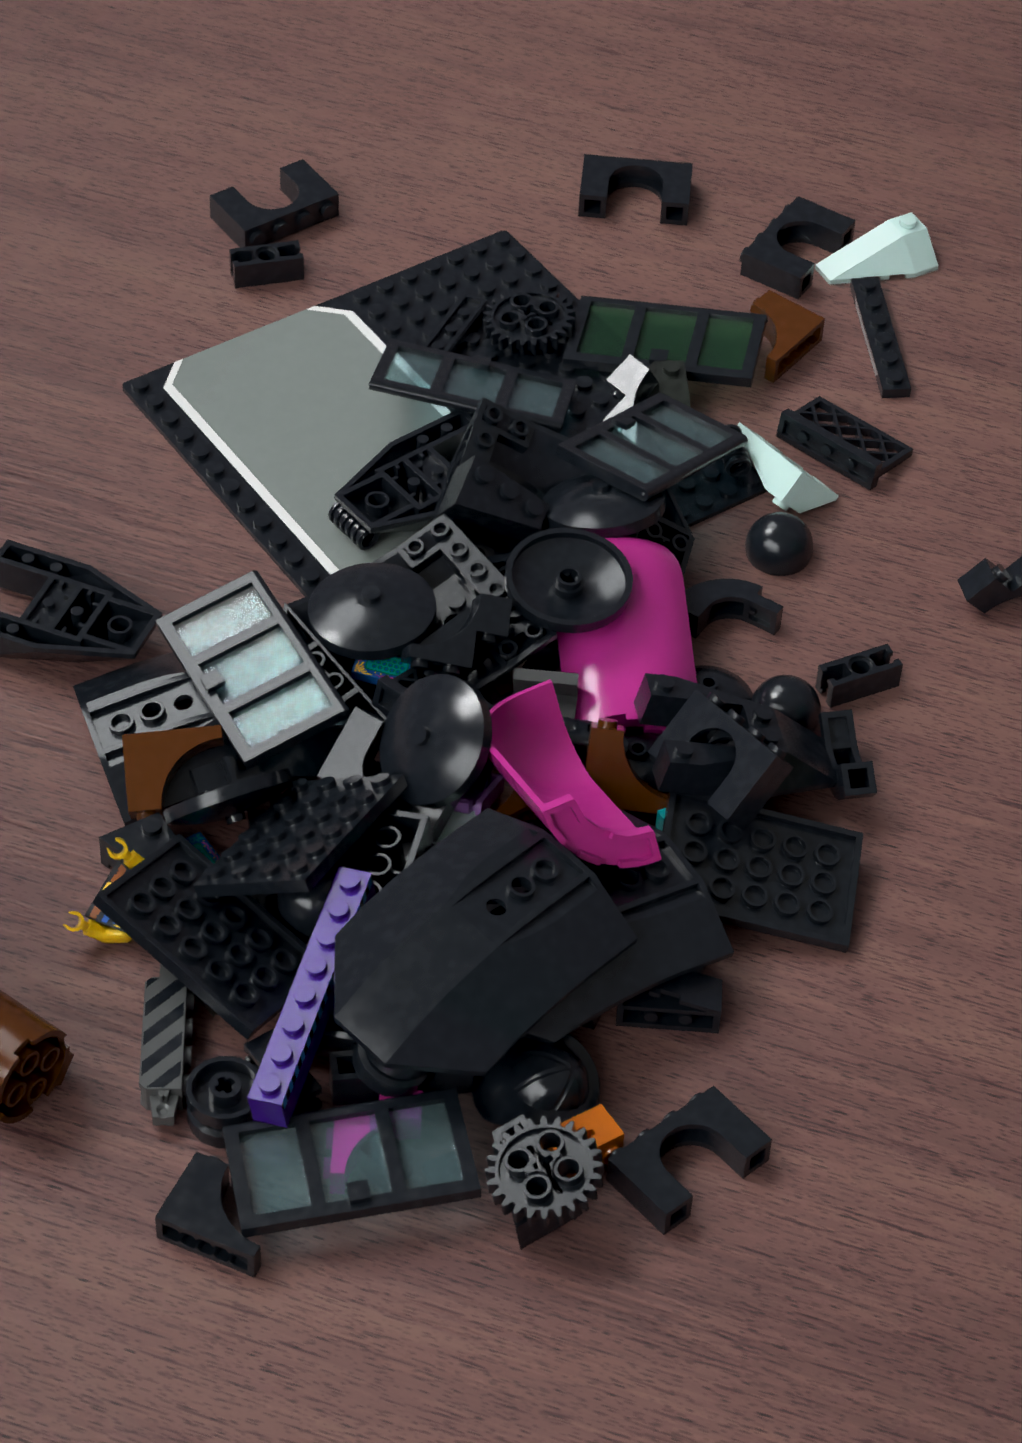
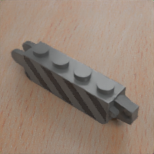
M162 964L160 965L159 977H151L145 982L139 1088H141L140 1104L145 1109L151 1110L153 1125L172 1126L175 1124L177 1111L183 1110V1096H186L187 1079L190 1074H185V1067L192 1066V1046H186V1039H193V1018H187V1013L194 1012V993L188 991V987Z

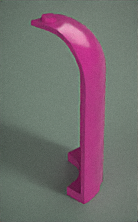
M631 536L605 538L624 554L630 564L633 575L631 597L623 613L612 623L602 628L583 633L557 632L561 672L579 674L575 719L598 722L599 718H610L617 720L618 725H623L624 733H626V727L639 726L643 727L645 733L662 734L666 729L664 726L639 723L634 700L645 673L665 674L697 683L682 570L674 554L658 543Z
M550 679L505 698L489 710L492 720V741L488 758L565 848L573 852L578 858L598 866L606 864L618 865L620 868H632L662 860L654 830L649 825L636 828L586 771L566 729L553 682Z

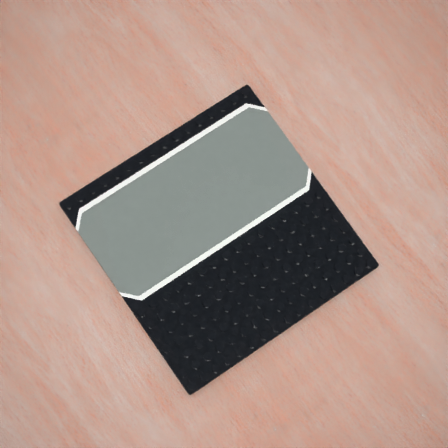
M502 230L124 382L122 388L130 400L306 597L313 593L321 581L334 572L357 564L372 563L418 532L380 533L379 539L374 546L367 550H361L328 518L330 508L337 502L334 499V495L387 444L456 410L369 390V382L389 339L422 346L463 292L488 300L489 304H493V298L501 299L502 292L510 295L512 288L517 290V292H522L523 286L528 291H532L534 286H537L538 291L541 292L545 288H549V294L558 291L559 298L566 296L567 303L572 302L575 315L580 300L508 231ZM590 311L578 352L621 357L625 344ZM482 317L455 352L456 354L474 357V355L491 358L492 362L575 380V391L563 423V429L559 433L569 438L601 423L619 403L610 394L613 389L606 381L613 372L563 367L562 358L567 343L558 342V349L547 347L548 353H544L540 349L537 350L536 355H533L531 351H527L524 356H521L520 350L510 354L509 347L500 350L499 344L492 345L491 339L486 338ZM397 352L385 379L430 389L436 374L412 366V355ZM636 354L634 355V358L640 359ZM454 365L443 392L475 400H481L485 397L495 403L504 376ZM517 380L507 407L552 417L561 389ZM467 412L473 417L474 413ZM692 422L695 441L709 448L718 444L715 433ZM643 431L646 441L651 445L658 457L661 458L652 446V439L646 431ZM599 439L587 444L634 459L627 453ZM722 458L670 487L689 527L768 492L753 466L750 472L743 477H731L726 473Z

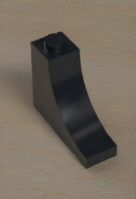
M196 1152L155 1216L156 1238L255 1277L261 1267L260 1245L242 1236L234 1228L222 1206L225 1193L229 1187V1164L224 1163L215 1156H206Z

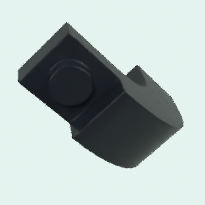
M739 579L708 580L685 590L691 637L695 639L709 624L721 619L742 620L775 635L781 627L783 606L763 597V586Z
M852 709L821 712L818 715L821 738L825 744L837 780L836 786L830 788L832 794L838 800L873 797L877 793L873 761L862 762L857 746Z

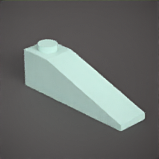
M911 212L887 220L815 264V269L829 285L850 283L853 278L879 276L880 280H889L890 275L904 274L905 278H915L938 270V262L926 226Z
M738 423L737 426L741 428L742 434L748 439L746 448L765 489L775 496L772 500L773 503L785 511L790 507L798 513H802L836 501L839 497L838 494L816 477L803 470L800 465L782 454L779 449L742 423Z

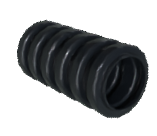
M735 424L726 425L742 433V430L739 426ZM716 434V440L718 441V443L726 440L725 438ZM746 445L722 458L726 473L731 477H743L752 468Z
M338 502L330 508L328 513L329 520L351 539L361 550H367L375 545L380 533H370Z

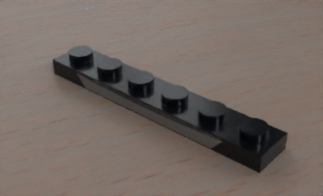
M853 278L850 282V290L881 398L910 397V382L879 278Z

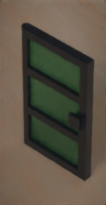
M582 295L575 315L576 328L572 330L573 336L568 338L562 358L563 367L614 372L631 354L646 367L655 361L684 360L688 381L751 387L768 319L766 314Z

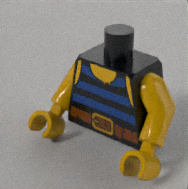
M120 837L115 838L118 843L123 845V850L120 853H113L107 848L109 856L118 861L99 892L145 859L134 850L130 852L125 840ZM91 903L84 915L89 918L87 921L84 920L81 913L69 911L67 913L78 917V924L73 928L63 924L64 928L68 931L82 930L84 935L105 944L128 943L132 940L127 933L93 903Z

